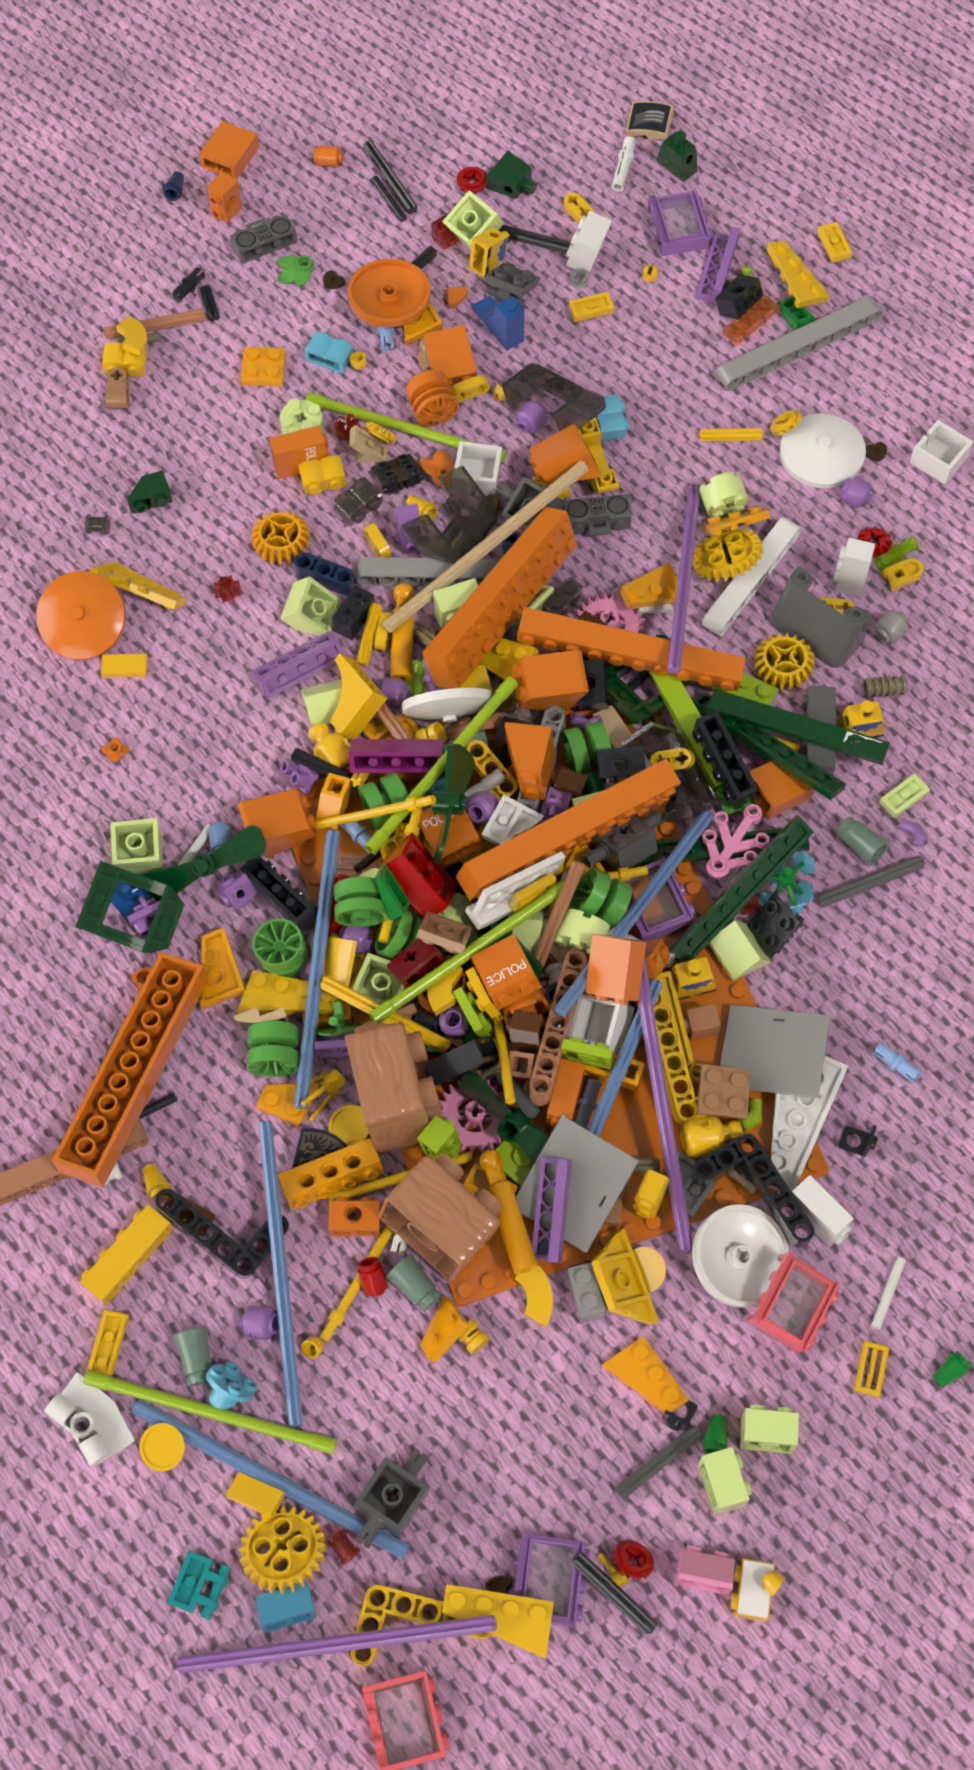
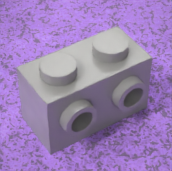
M587 1263L568 1268L567 1277L580 1324L605 1318L608 1307L603 1294H601L592 1264Z

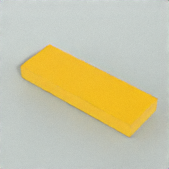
M104 1309L87 1370L90 1369L113 1377L130 1318L129 1314Z

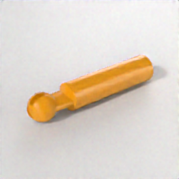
M399 583L395 586L393 597L397 601V605L392 611L393 613L414 597V589L408 583ZM414 614L397 627L391 635L390 678L403 680L407 685L412 682Z
M487 1150L479 1158V1167L486 1175L489 1184L487 1191L503 1207L496 1216L500 1219L499 1229L514 1274H521L538 1267V1263L512 1184L506 1180L502 1168L503 1158L499 1152Z

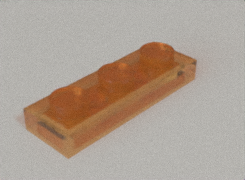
M764 295L739 320L735 319L723 329L722 335L738 346L779 312L780 306Z

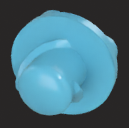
M227 1362L225 1365L214 1364L206 1373L207 1381L213 1388L209 1395V1402L216 1408L229 1410L237 1402L250 1401L255 1394L257 1383L240 1372L239 1366L233 1362Z

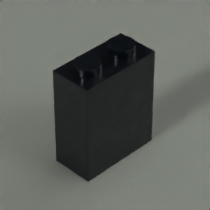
M492 1036L474 1039L425 1063L426 1077L432 1076L435 1086L444 1085L462 1078L467 1072H474L498 1061V1050Z

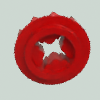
M466 167L457 175V186L460 187L461 191L465 190L468 192L470 190L475 194L479 190L484 191L485 186H487V173L479 167ZM475 177L476 181H474L473 184H470L469 181H471Z
M876 525L873 528L866 527L865 530L860 531L857 540L875 544L872 557L884 556L891 549V534H887L885 528L881 530ZM873 537L875 540L879 539L878 544H876L875 542H870L871 538Z
M625 1540L618 1543L615 1547L613 1563L618 1565V1572L623 1571L626 1573L627 1579L634 1577L638 1581L641 1578L646 1579L651 1574L654 1568V1560L645 1546L633 1540ZM637 1558H638L636 1564H635V1563L630 1564V1563L628 1562L629 1559H630V1560H633V1559H637Z

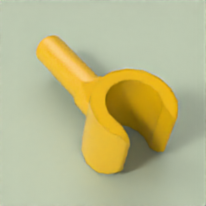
M603 1553L598 1555L600 1561L608 1569L612 1580L619 1587L629 1583L626 1573L616 1571Z

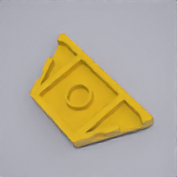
M621 1229L612 1236L591 1264L610 1312L648 1325L659 1322L626 1231Z

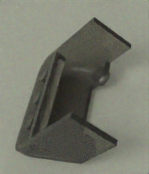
M535 363L526 365L502 384L509 411L512 413L542 390L566 401L564 405L553 412L559 431L575 423L579 430L606 408L605 398L600 393L561 373Z
M463 465L437 478L450 495L446 500V511L452 517V520L443 533L437 528L428 514L415 518L401 526L424 556L450 564L456 563L483 541L498 519L496 509Z
M649 722L621 742L625 747L643 745L644 753L649 761L651 756L658 751L677 748L689 749L683 736L676 729ZM683 753L682 757L675 758V761L683 762V764L685 760H688V756ZM696 759L693 766L689 769L677 771L686 778L687 782L677 793L676 801H669L666 804V814L662 818L666 821L681 823L700 815L703 811H710L719 805L718 799Z

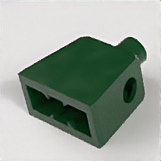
M677 131L662 142L657 161L682 182L697 173V150L695 145L686 139L685 132Z
M509 151L503 155L487 175L488 190L515 199L518 198L523 190L533 194L536 191L537 183L531 180L532 168Z

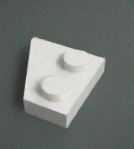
M503 794L481 837L498 846L540 823L544 816Z

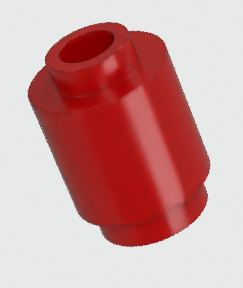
M367 1257L358 1263V1274L364 1293L377 1297L382 1295L388 1288V1282L383 1265L378 1261V1258Z

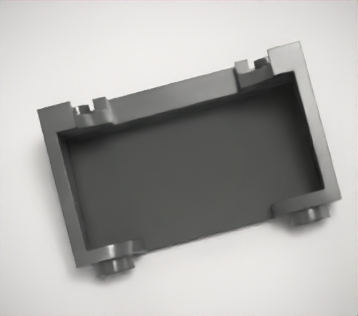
M798 566L791 574L771 615V625L783 635L788 632L791 638L797 635L798 641L804 639L805 645H810V652H814V656L832 668L841 667L864 643L872 615L859 607H851L842 615L807 591L812 584V576L808 571Z

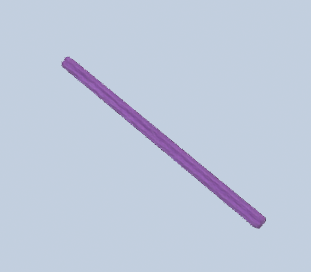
M694 483L690 484L688 489L667 668L669 673L678 674L681 668L700 499V485H695Z
M644 957L638 1006L666 1175L669 1179L668 1187L678 1247L680 1251L691 1250L693 1244Z
M494 1615L183 1656L177 1658V1670L180 1673L493 1632L497 1629V1622Z

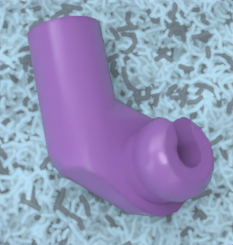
M575 712L572 714L570 723L573 727H579L585 733L586 724L600 720L603 722L600 715L587 720L580 712Z
M901 819L898 829L911 833L914 836L912 841L914 845L924 846L928 835L923 828L915 822Z

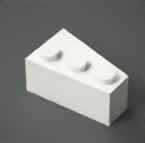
M849 538L847 546L842 545L833 583L837 584L835 592L861 597L875 547L874 543Z

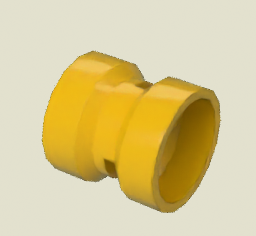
M434 722L428 728L417 730L415 732V739H444L445 743L447 734L439 722Z
M474 1318L467 1321L469 1326L457 1338L460 1342L466 1344V1350L471 1355L477 1353L490 1340L488 1334L478 1328L479 1324Z

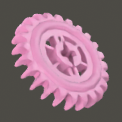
M604 592L603 599H600L596 593L594 602L587 597V606L581 602V611L576 609V616L573 617L578 619L586 610L595 617H599V620L605 622L607 626L615 628L625 627L624 630L641 634L645 632L643 614H638L636 608L628 609L622 596L618 600L616 599L615 592L612 593L611 598H608L606 592Z
M458 1079V1088L456 1089L450 1084L449 1090L451 1094L443 1091L442 1097L445 1101H439L443 1117L451 1120L456 1125L455 1129L459 1132L458 1136L462 1143L460 1145L461 1153H464L467 1148L470 1149L472 1155L476 1149L479 1150L480 1154L484 1152L485 1147L489 1150H494V1143L498 1146L502 1144L497 1132V1125L501 1120L492 1113L486 1112V1109L476 1101H470L473 1099L462 1091L460 1079ZM498 1083L490 1087L510 1110L515 1108V1106H508L509 1104H506L504 1089L498 1092ZM467 1102L465 1109L459 1110L460 1107ZM474 1111H478L477 1117H472ZM458 1120H465L466 1126L463 1128ZM485 1122H492L490 1126L484 1130L483 1125L485 1124ZM469 1127L480 1128L481 1132H470L467 1130Z

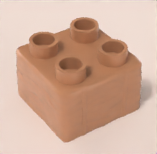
M402 1022L345 1035L365 1125L377 1154L419 1143L417 1140L418 1136L433 1117L437 1115L441 1119L444 1118L432 1076L426 1077L425 1075L426 1068L424 1064L429 1062L421 1031L407 1034L405 1025Z
M441 1153L435 1160L430 1156L423 1157L385 1198L378 1217L445 1279L452 1282L496 1232L500 1225V1219L496 1215L503 1207L484 1188L480 1187L472 1194L458 1181L464 1175L463 1169L450 1156Z

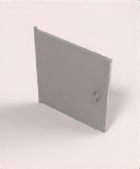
M730 1005L720 1066L750 1069L749 1090L821 1099L819 1091L831 1016Z
M563 1113L519 1189L516 1199L521 1214L535 1222L541 1157L572 1160L564 1240L587 1253L639 1160L566 1118V1114ZM547 1163L546 1174L553 1181L556 1178L557 1164ZM545 1179V1186H547L549 1183ZM552 1187L547 1189L543 1196V1199L549 1206L554 1202L555 1190ZM544 1205L542 1206V1212L546 1210ZM548 1212L541 1218V1225L550 1230L552 1215Z

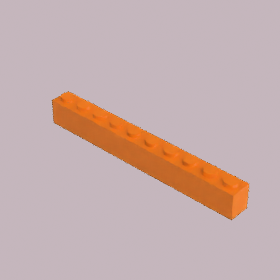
M527 607L523 608L516 640L529 646H542L550 651L581 650L582 656H586L590 660L604 659V661H608L615 666L625 665L637 671H652L659 676H675L681 681H695L703 686L721 687L725 691L738 690L746 657L683 643L680 672L678 674L669 673L667 668L671 640Z

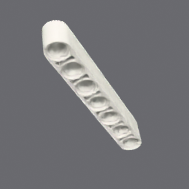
M781 517L762 541L763 553L761 554L762 559L757 560L758 565H751L752 571H743L744 576L736 575V579L731 581L707 612L702 621V626L720 637L723 636L724 632L730 627L748 601H750L783 558V555L786 554L796 541L802 527Z

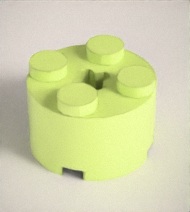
M291 399L280 413L282 434L318 425L321 433H324L322 412L318 404L308 400Z
M733 472L719 474L710 479L711 483L707 486L705 484L701 485L699 492L708 516H720V518H723L725 514L732 511L740 510L741 513L745 511L744 506L748 503L749 498L739 474L737 476H734Z
M567 909L554 942L564 947L569 946L571 950L579 949L590 956L592 934L609 935L610 925L594 915L588 917L583 915V911Z

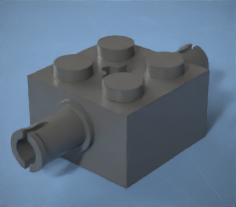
M524 476L516 489L501 481L498 485L504 488L505 491L496 487L495 493L509 500L501 515L508 519L544 491L545 488ZM557 496L546 507L562 510L566 501ZM542 508L538 513L531 517L521 527L526 530L544 508Z
M657 810L643 819H639L634 815L631 817V821L619 827L616 824L606 835L599 837L598 834L591 838V851L582 855L583 863L588 868H591L604 860L617 871L618 868L622 867L630 869L657 852L656 834L653 828L664 823L663 816Z
M414 1449L403 1468L385 1457L355 1501V1509L368 1518V1521L355 1538L358 1543L362 1544L363 1542L364 1547L368 1549L371 1547L370 1545L381 1529H386L397 1538H400L429 1494V1486L416 1478L425 1462L429 1459L424 1453L420 1456L421 1451ZM397 1495V1501H387L388 1496Z

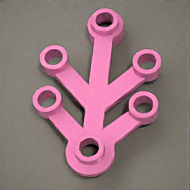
M751 804L745 807L743 820L732 837L727 825L728 815L725 812H717L715 814L714 824L719 829L724 845V850L720 855L715 844L716 832L711 829L703 832L702 841L706 844L710 855L706 869L711 877L721 879L728 875L730 869L748 866L752 861L747 860V857L751 856L754 859L757 857L756 852L747 851L744 857L730 859L733 853L755 848L764 849L769 844V836L766 833H758L754 839L741 841L750 826L758 824L762 819V809L758 805ZM749 811H756L757 813L750 814ZM722 817L725 821L719 822L717 819ZM711 835L713 839L708 840L705 837ZM763 838L766 842L760 843L758 840ZM720 864V865H722L723 867H722V868H715L714 865Z

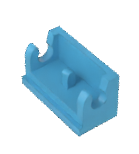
M304 1582V1588L296 1584L295 1592L293 1593L289 1587H286L284 1594H281L280 1590H276L272 1594L269 1592L255 1596L260 1623L264 1633L317 1618L308 1582Z

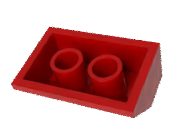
M412 832L385 857L382 865L386 864L410 900L414 911L424 918L427 911L438 914L446 909L458 885L439 863H433L434 857Z

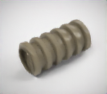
M900 675L899 678L898 676H893V678L887 676L886 679L884 677H879V679L873 677L872 680L866 678L863 685L864 694L867 698H871V695L873 697H878V695L884 697L885 694L887 696H892V694L898 696L899 693L905 695L908 688L907 679L904 675Z

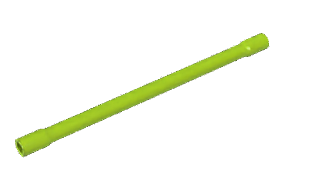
M308 392L306 400L318 404L321 409H328L364 421L373 422L455 448L459 447V441L476 443L328 399L325 396ZM502 449L501 463H504L507 457V450Z
M508 676L452 744H460L465 747L501 703L518 686L517 681ZM447 750L407 798L414 796L423 797L446 770ZM410 811L393 813L386 823L365 844V848L370 853L376 855Z
M566 877L465 947L463 954H455L401 993L369 1012L371 1019L376 1025L380 1024L403 1005L470 960L472 955L487 948L544 907L556 901Z
M88 1369L83 1384L87 1386L114 1391L270 1435L333 1455L337 1442L335 1438L305 1432L231 1410L219 1409L206 1403L113 1378L101 1372Z

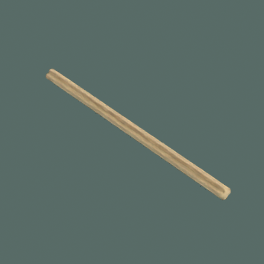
M583 461L575 464L383 622L384 628L389 633L393 632L433 599V591L449 586L588 472V466Z

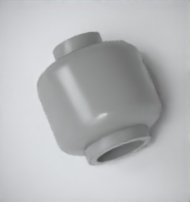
M889 610L876 621L875 634L884 643H895L907 633L908 618L901 611Z

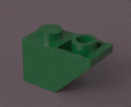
M163 470L141 477L127 498L131 514L143 513L147 509L164 507L168 503L173 502Z

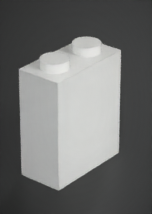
M809 1175L792 1191V1194L812 1223L814 1233L829 1248L834 1243L839 1246L849 1236L848 1233L852 1230L850 1225L854 1218Z

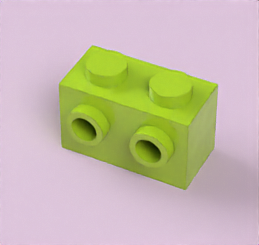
M435 1115L417 1138L423 1152L434 1160L441 1153H445L454 1159L460 1152V1145L462 1144L458 1136L459 1132L455 1129L456 1125L446 1117L441 1119Z

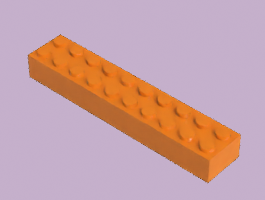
M545 506L422 652L435 686L446 689L460 688L508 628L515 622L523 608L528 606L543 585L546 584L575 549L577 542L567 511Z
M664 759L464 863L456 878L470 901L476 898L479 900L484 889L559 852L566 856L572 852L571 849L578 845L581 848L592 841L591 838L598 834L599 837H602L609 833L616 824L621 827L631 821V817L635 814L638 817L644 815L651 810L650 807L654 804H657V806L663 805L670 800V796L676 793L675 789L681 782L668 760Z
M159 953L52 1159L59 1173L104 1188L209 980L204 965L166 953Z

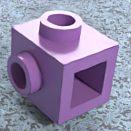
M239 870L225 876L221 880V884L216 887L221 893L219 895L220 900L227 907L231 905L235 909L248 905L251 901L250 898L259 892L246 874Z

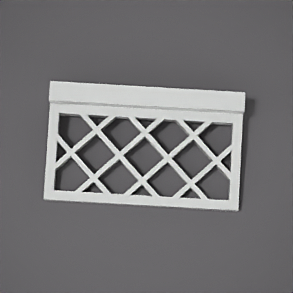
M559 852L484 889L478 902L468 906L465 910L476 928L480 930L516 912L509 906L513 895L551 872L555 876L565 859L564 854Z

